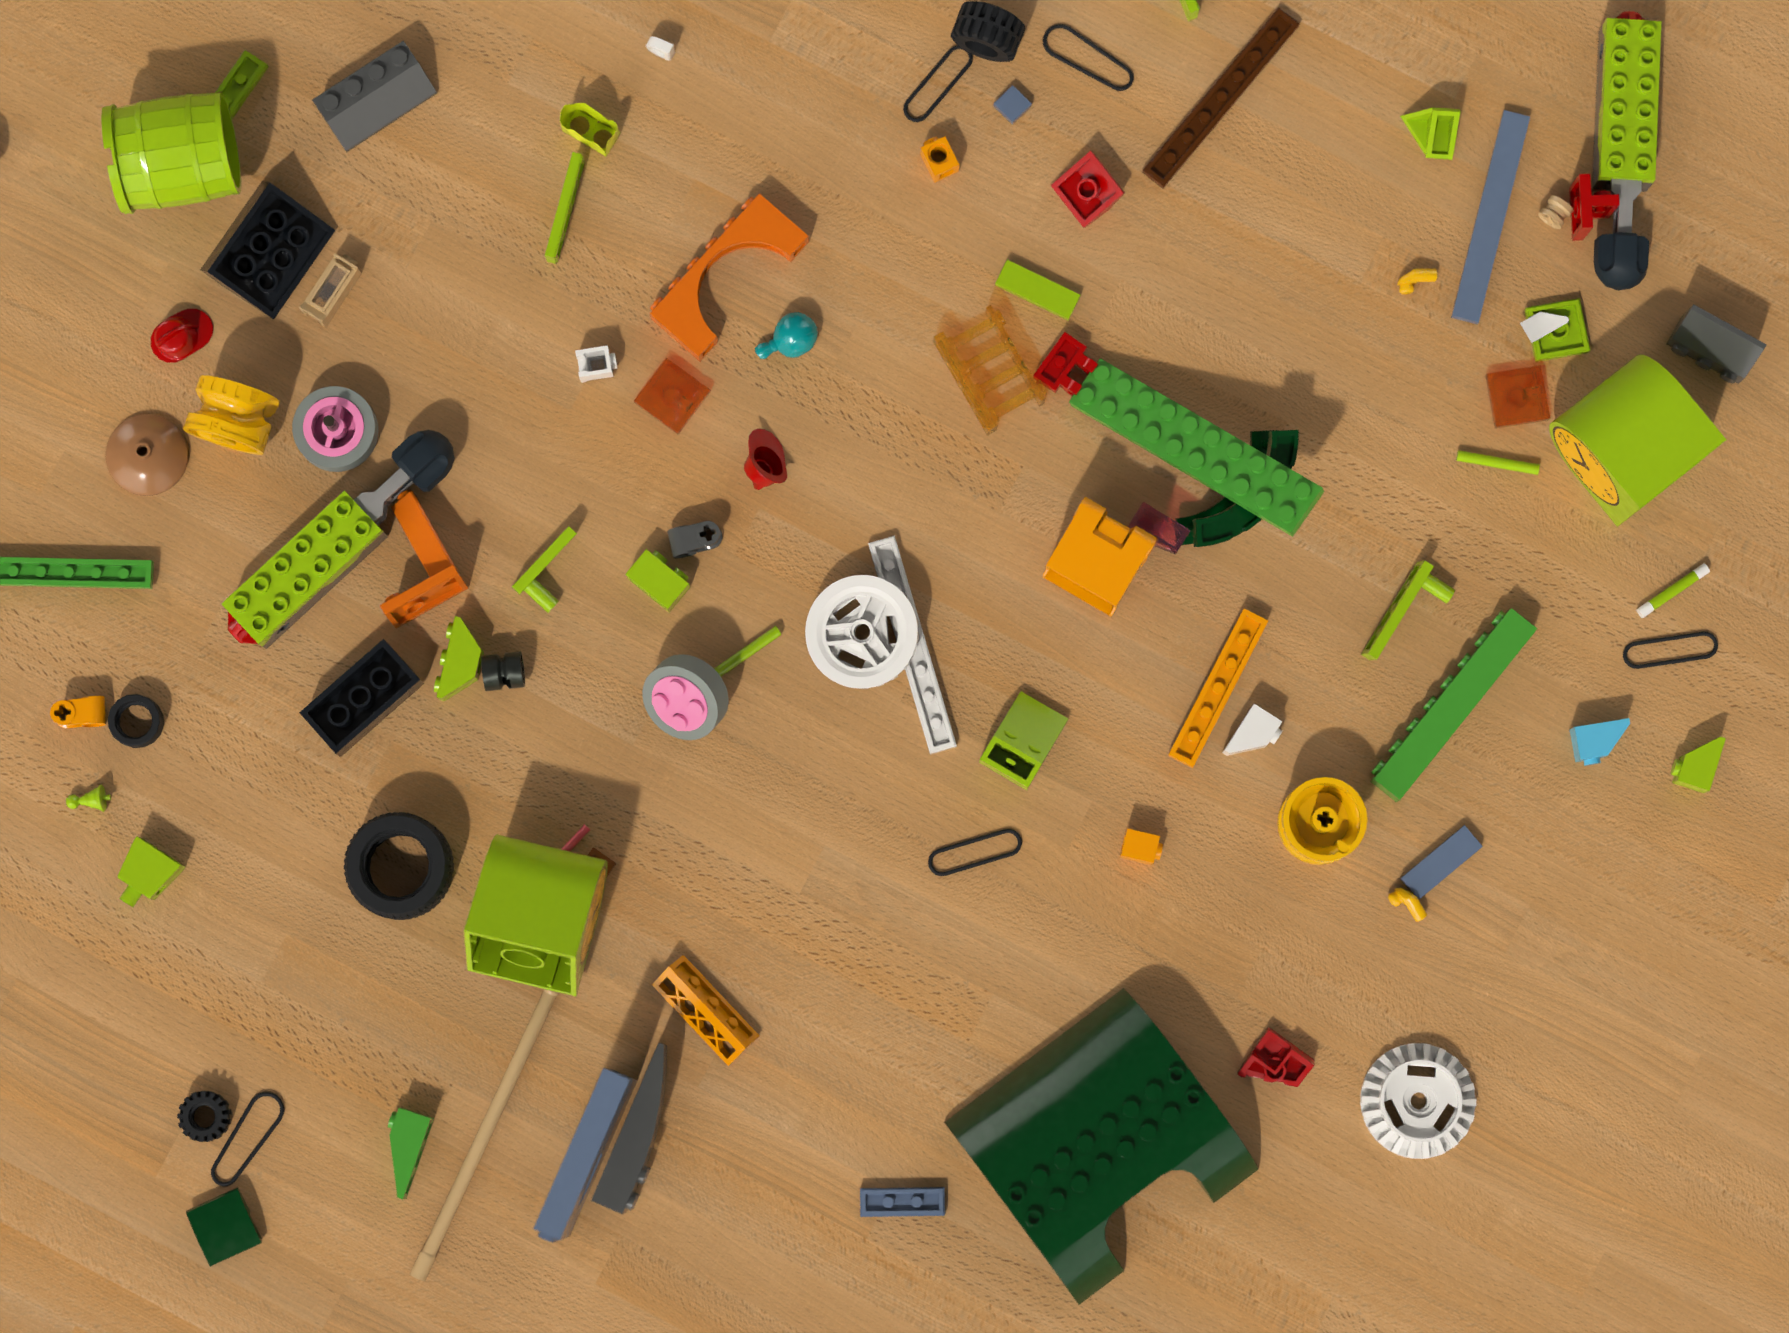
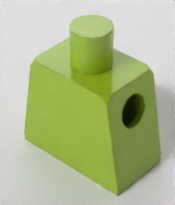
M136 836L117 877L128 884L119 899L131 907L135 906L142 894L149 899L155 900L185 869V866L143 838Z

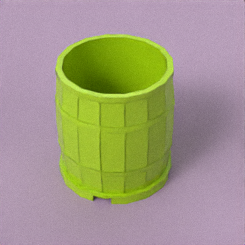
M222 91L143 100L121 107L112 104L102 108L104 149L110 148L114 163L113 165H107L115 200L122 213L133 214L136 209H162L208 202L212 199L240 194L241 170L237 141L230 109Z

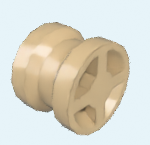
M1551 195L1547 201V207L1542 208L1538 215L1547 225L1555 229H1561L1564 225L1563 220L1571 215L1573 208L1563 199Z

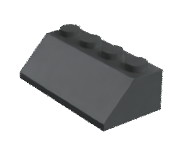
M403 40L312 99V101L344 150L348 152L436 95L437 92Z

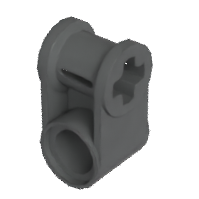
M711 521L679 526L667 531L673 558L675 559L715 549L721 544L723 539L718 525ZM711 529L712 533H716L712 535L711 541H707L705 537H702L706 535V530Z

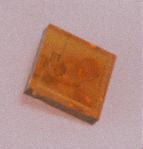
M666 358L635 398L634 403L678 435L711 391Z
M1541 365L1487 373L1485 375L1495 429L1548 421L1550 419Z

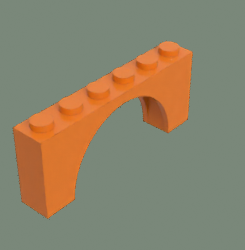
M760 193L755 199L750 197L741 208L743 212L737 218L732 217L723 227L724 233L719 238H712L706 245L705 249L707 251L702 257H695L687 266L688 272L682 278L677 277L668 288L670 292L664 298L659 297L650 307L652 310L650 312L651 320L699 362L718 343L717 336L707 326L699 307L700 288L705 275L712 265L728 253L745 248L770 250L792 262L809 243L808 235Z

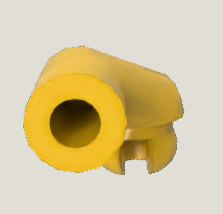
M1415 268L1399 278L1397 283L1399 292L1403 295L1411 294L1414 292L1413 284L1417 282H1435L1437 280V270L1435 268Z
M1395 888L1394 892L1388 894L1390 903L1395 907H1398L1401 903L1406 905L1416 922L1423 920L1427 916L1416 895L1403 888Z

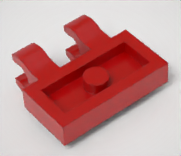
M1064 332L1034 373L1033 378L1054 393L1061 387L1073 397L1082 388L1081 384L1068 377L1073 368L1077 365L1082 371L1089 374L1093 373L1098 363L1084 355L1087 346Z

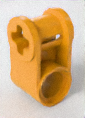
M87 696L79 699L57 701L50 709L51 719L60 727L66 729L105 726L104 696ZM64 709H67L71 713L69 715H66V720H63L59 716L60 714H64Z

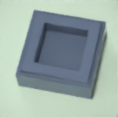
M1012 85L993 106L1013 125L1032 106V103Z

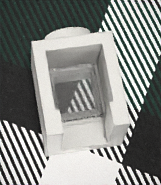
M608 345L575 350L581 383L614 377L613 369H618L615 353H610Z

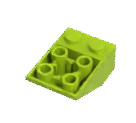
M1021 691L988 744L979 763L1027 790L1067 723L1068 718Z

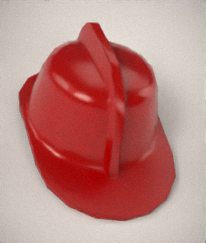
M188 308L162 321L151 335L153 353L164 362L176 363L202 349L209 343L213 335V324L210 317L201 310Z
M758 428L753 430L748 439L749 455L744 463L746 475L753 482L756 490L771 486L774 483L780 484L785 482L787 470L781 443L771 432L765 429Z

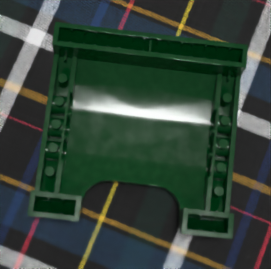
M1124 988L944 1122L1058 1275L1078 1305L1124 1272L1106 1243L1105 1227L1107 1221L1119 1207L1160 1176L1174 1170L1189 1172L1197 1178V1182L1211 1201L1215 1203L1259 1170L1249 1151L1214 1101L1162 1032Z

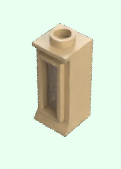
M334 253V257L299 307L303 314L314 317L325 328L362 274L357 267L358 262L346 254L340 257Z

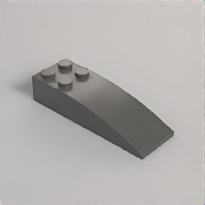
M658 1043L591 1200L621 1214L627 1213V1210L631 1211L634 1209L640 1195L635 1193L638 1184L645 1183L651 1169L647 1167V1163L657 1136L667 1076V1045Z

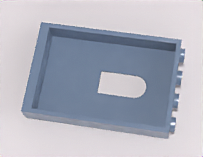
M603 1068L533 1228L539 1231L538 1237L552 1243L570 1237L638 1080L615 1070Z

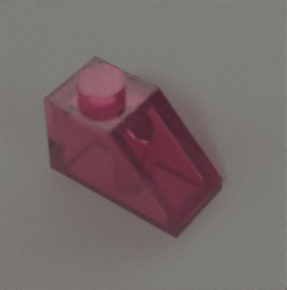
M1145 502L1141 504L1128 525L1130 529L1138 526L1157 537L1158 539L1154 547L1175 555L1190 532L1189 529Z

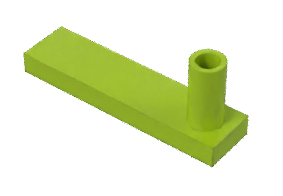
M1425 560L1416 563L1362 651V656L1368 660L1378 659L1420 588L1425 589L1444 603L1449 602L1455 593V589L1430 574L1434 567L1432 564Z

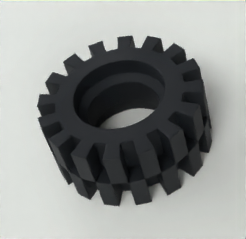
M201 1091L192 1093L191 1096L184 1099L185 1102L183 1104H180V1113L177 1114V1119L180 1120V1123H178L179 1128H182V1133L185 1136H189L193 1141L210 1142L219 1139L228 1130V1124H231L230 1114L232 1113L231 1109L228 1108L229 1104L223 1099V1096L215 1092ZM203 1105L211 1107L215 1113L214 1122L206 1128L198 1126L194 1120L195 1111Z

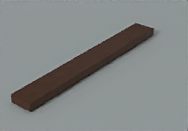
M1278 8L1146 165L1142 173L1164 189L1297 30L1300 24L1281 8Z

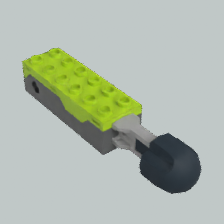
M1624 11L1616 18H1606L1598 31L1592 188L1606 189L1611 194H1619L1620 205L1613 213V234H1602L1594 240V268L1600 281L1606 287L1617 291L1635 287L1646 276L1649 260V240L1646 237L1632 233L1633 201L1641 192H1647L1656 177L1661 21L1645 20L1635 11Z
M432 430L414 433L392 452V459L400 469L375 492H363L353 500L344 490L221 603L228 611L227 630L241 644H259L265 649L270 647L388 537L380 529L379 525L386 520L388 506L397 499L400 493L404 492L413 483L423 492H430L447 476L452 469L455 458L453 447L448 438Z

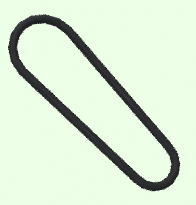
M1056 24L1045 32L1043 46L1052 57L1114 90L1124 91L1132 85L1134 75L1126 65L1071 27L1064 24ZM1057 28L1068 30L1126 70L1130 76L1129 83L1123 87L1115 86L1055 54L1047 45L1048 34Z
M262 1092L250 1101L212 1166L211 1177L217 1185L229 1186L233 1184L281 1121L284 1115V1105L276 1094ZM263 1096L274 1098L280 1106L278 1118L235 1176L228 1182L219 1181L215 1175L216 1167L253 1104L258 1098Z

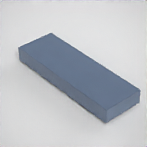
M1464 825L1400 879L1412 894L1421 899L1483 846Z
M944 1187L860 1188V1217L945 1216Z

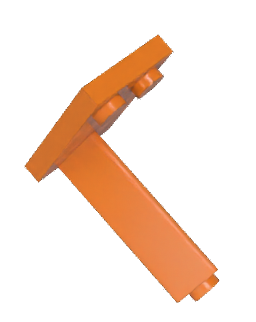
M412 490L400 493L397 496L398 502L391 508L429 578L401 594L395 593L385 599V603L380 605L385 616L396 629L468 589L419 499Z

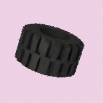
M969 1L962 4L950 36L958 46L975 56L995 62H1010L1015 58L1026 28L1019 18L1001 7L985 2Z

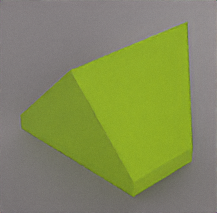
M1432 107L1400 116L1425 154V158L1453 160L1460 109Z

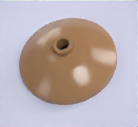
M153 414L137 415L122 422L111 434L105 452L106 465L113 480L124 490L140 496L158 495L171 489L182 478L189 458L188 445L180 429L170 420ZM142 447H146L148 450L144 456L139 455V450Z

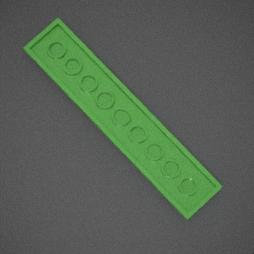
M1100 358L1097 361L1098 366L1093 373L1087 375L1077 395H1073L1069 403L1072 407L1292 537L1295 535L1325 492L1321 486Z

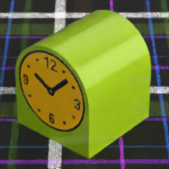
M1642 354L1631 359L1549 425L1551 438L1562 459L1617 527L1727 440L1676 378L1658 362Z
M496 834L488 849L464 928L467 971L577 996L602 903L607 876V860Z

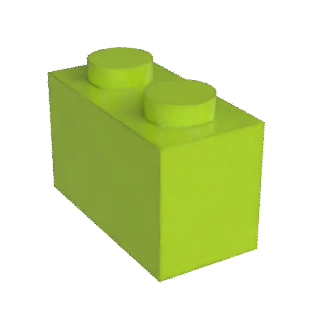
M646 549L625 575L627 579L670 613L690 589L689 583L686 582L689 577L677 567L674 571L665 564L668 560L656 550L651 553Z

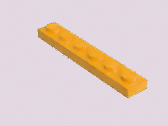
M1245 608L1242 610L1168 754L1169 757L1191 768L1194 767L1268 620Z

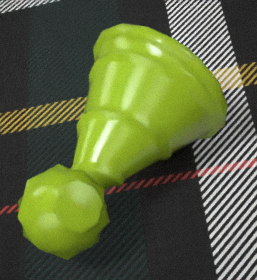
M100 784L97 788L85 793L80 798L75 794L69 795L66 798V805L70 809H76L81 804L82 806L85 805L104 812L107 809L106 800H111V795H106L104 786Z

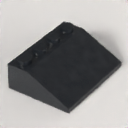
M262 181L200 270L271 319H275L336 230L271 182Z

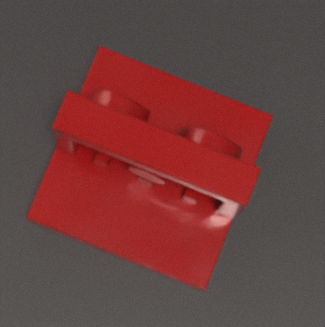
M1579 174L1569 187L1570 206L1573 208L1571 213L1572 241H1583L1593 228V219L1610 218L1620 205L1619 194H1611L1610 191H1597L1594 195H1591L1590 174Z

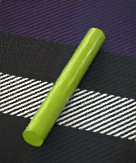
M1461 450L1457 451L1456 461L1534 475H1538L1540 464Z
M774 626L714 669L722 677L781 636V632Z

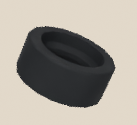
M139 694L126 695L118 699L111 707L108 715V728L112 736L121 744L132 748H143L154 743L161 735L164 726L163 713L160 707L150 698ZM132 705L145 707L152 716L150 730L141 737L133 738L127 736L120 727L121 714Z

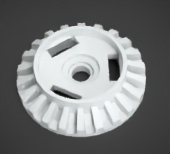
M854 575L832 583L816 598L810 608L806 621V644L813 662L829 679L849 688L869 689L882 686L894 680L907 668L912 656L916 652L917 641H919V623L912 603L895 585L875 576ZM857 599L860 606L838 621L835 617L836 613L852 600ZM895 616L898 629L897 642L889 644L887 617ZM861 624L867 625L870 629V635L865 640H859L855 636V630ZM841 650L866 660L862 669L840 660L838 656Z
M1424 1043L1405 1044L1384 1053L1368 1070L1361 1087V1113L1371 1135L1387 1150L1407 1158H1431L1442 1155L1454 1148L1468 1133V1129L1475 1116V1088L1466 1068L1463 1067L1455 1056L1446 1050ZM1408 1065L1434 1067L1435 1077L1407 1075ZM1422 1093L1425 1096L1426 1104L1422 1109H1415L1411 1105L1413 1094ZM1390 1099L1403 1125L1397 1128L1394 1126L1384 1105V1102ZM1447 1104H1450L1454 1107L1453 1115L1445 1127L1438 1131L1433 1126Z

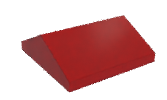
M1092 150L1051 185L1083 228L1110 210L1125 194Z

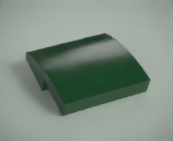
M238 1187L186 1211L193 1232L209 1266H213L262 1243V1238Z

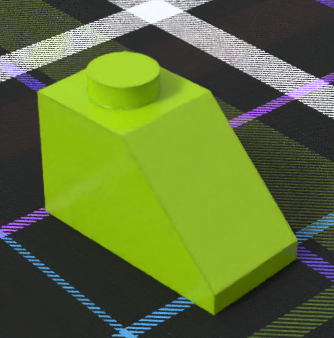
M1718 737L1680 756L1679 760L1675 759L1671 768V775L1674 776L1672 783L1701 793L1710 791L1726 738Z

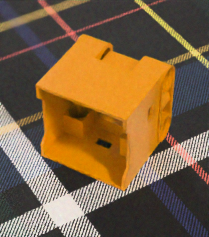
M1085 496L1066 532L1048 560L1042 578L1112 617L1140 567L1142 568L1158 538L1138 526L1130 529L1107 515V508Z

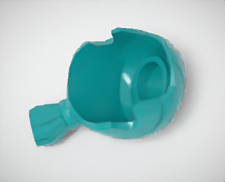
M800 312L789 313L777 323L773 339L769 340L768 343L758 344L755 347V352L760 359H765L776 351H779L786 357L798 358L810 351L815 345L818 336L816 323L806 314Z

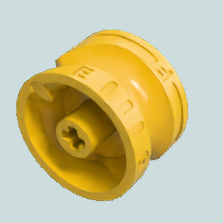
M208 375L199 376L195 390L203 405L195 413L188 412L183 430L197 438L219 446L249 454L263 455L271 431V424L266 422L264 418L271 417L276 412L280 401L268 393L235 381Z
M1329 777L1314 778L1298 786L1283 801L1278 813V833L1285 848L1297 859L1315 865L1330 864L1353 852L1362 841L1367 829L1366 808L1358 792L1344 781ZM1323 817L1326 819L1324 825H1321V821L1318 820L1319 818Z

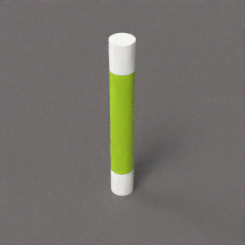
M1705 563L1701 564L1636 609L1641 618L1646 617L1710 572L1708 566Z

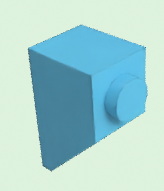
M1630 719L1583 725L1570 729L1575 762L1584 761V766L1601 763L1600 758L1609 755L1630 725Z

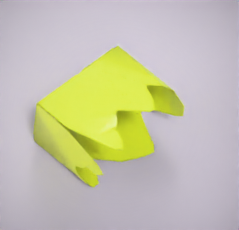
M586 103L566 104L561 110L560 124L562 131L607 157L621 134L616 122L607 120ZM579 116L585 117L590 125L589 130L583 135L578 134L570 127L571 121ZM600 130H607L612 135L607 141L606 148H601L594 142V135Z

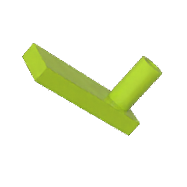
M568 526L511 588L519 595L525 591L548 613L559 600L535 578L577 533Z

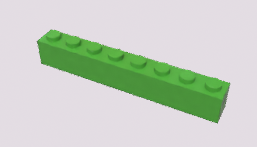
M1512 608L1506 613L1502 610L1491 622L1495 626L1489 634L1483 632L1474 643L1478 647L1472 655L1467 653L1457 666L1460 670L1455 677L1450 674L1440 686L1443 689L1442 693L1438 698L1432 696L1423 707L1426 713L1419 720L1415 717L1405 729L1409 732L1403 741L1398 738L1388 750L1392 754L1386 762L1380 760L1371 773L1375 776L1370 782L1395 802L1401 800L1537 630L1534 625Z

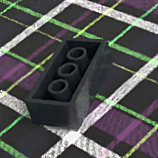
M382 639L299 713L333 752L342 757L424 683L389 643Z

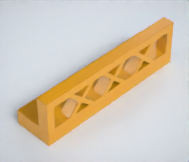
M684 955L672 963L652 984L728 1066L760 1036ZM667 977L675 985L676 992L670 991L663 983ZM684 1000H689L694 1005L695 1012L689 1011L686 1008ZM703 1020L709 1021L713 1025L714 1032H709L704 1027ZM723 1041H728L736 1050L732 1055L723 1047Z

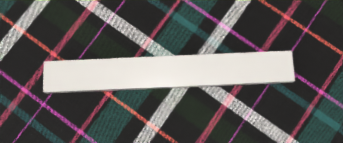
M895 536L870 542L868 546L877 576L892 583L906 595L912 603L918 618L919 641H917L916 652L905 671L929 753L934 754L955 748L957 745ZM889 616L897 641V621L895 616Z

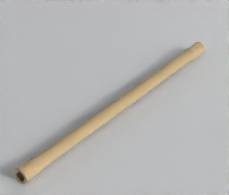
M543 989L540 1000L427 1242L411 1270L410 1275L425 1282L435 1261L437 1251L559 992Z

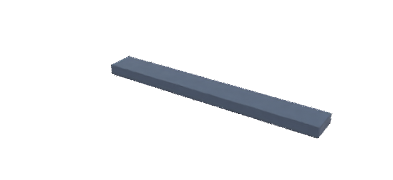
M1507 110L1502 112L1451 318L1473 324L1479 323L1530 116Z

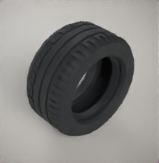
M404 812L382 814L379 817H374L372 820L370 819L367 821L368 823H364L349 841L350 844L347 846L346 857L344 858V875L348 888L354 898L370 912L394 920L417 918L434 909L449 891L448 888L451 886L452 875L454 874L452 850L444 835L427 820ZM396 836H409L418 840L425 848L429 860L428 874L423 884L413 893L402 897L387 896L381 893L372 881L370 874L371 857L376 848L386 839Z

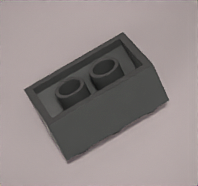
M1694 304L1681 316L1667 342V345L1672 347L1671 350L1675 354L1682 357L1689 356L1696 360L1695 363L1699 367L1718 372L1721 379L1732 384L1735 382L1739 384L1745 379L1767 345Z

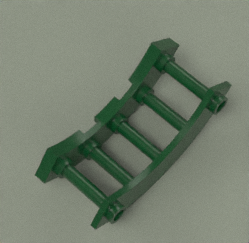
M1299 430L1250 431V446L1292 469L1297 457ZM1223 497L1215 505L1200 513L1175 518L1176 545L1194 544V547H1204L1226 542L1242 532L1248 531L1262 519L1228 498Z

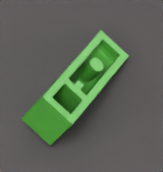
M398 1108L397 1112L393 1111L388 1123V1128H391L389 1135L397 1198L407 1199L434 1120L432 1117L405 1108Z

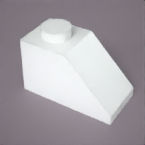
M1253 704L1222 753L1228 756L1265 748L1269 742L1275 744L1283 731L1279 729L1282 721L1256 704Z

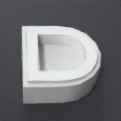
M650 36L646 44V48L651 53L668 61L672 60L675 53L673 44Z

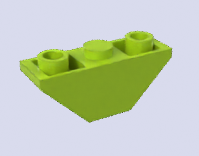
M455 616L453 623L449 622L446 638L450 640L447 650L443 649L440 658V665L443 666L442 674L436 677L434 692L437 693L436 697L442 701L448 700L478 681L482 666L481 657L484 656V652L461 617Z

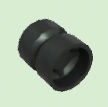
M521 652L505 653L503 658H500L497 654L481 657L485 691L501 690L504 685H507L509 689L525 687V672Z

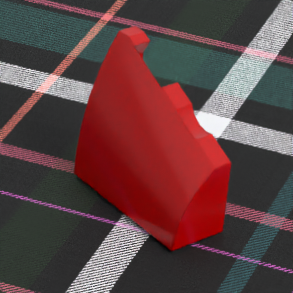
M1269 1027L1244 1061L1237 1075L1243 1078L1245 1076L1260 1078L1265 1082L1271 1083L1276 1081L1283 1082L1285 1085L1298 1087L1314 1067L1315 1060Z

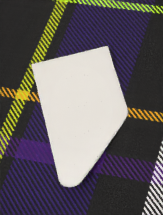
M1539 312L1521 322L1520 325L1531 343L1568 323L1569 318Z

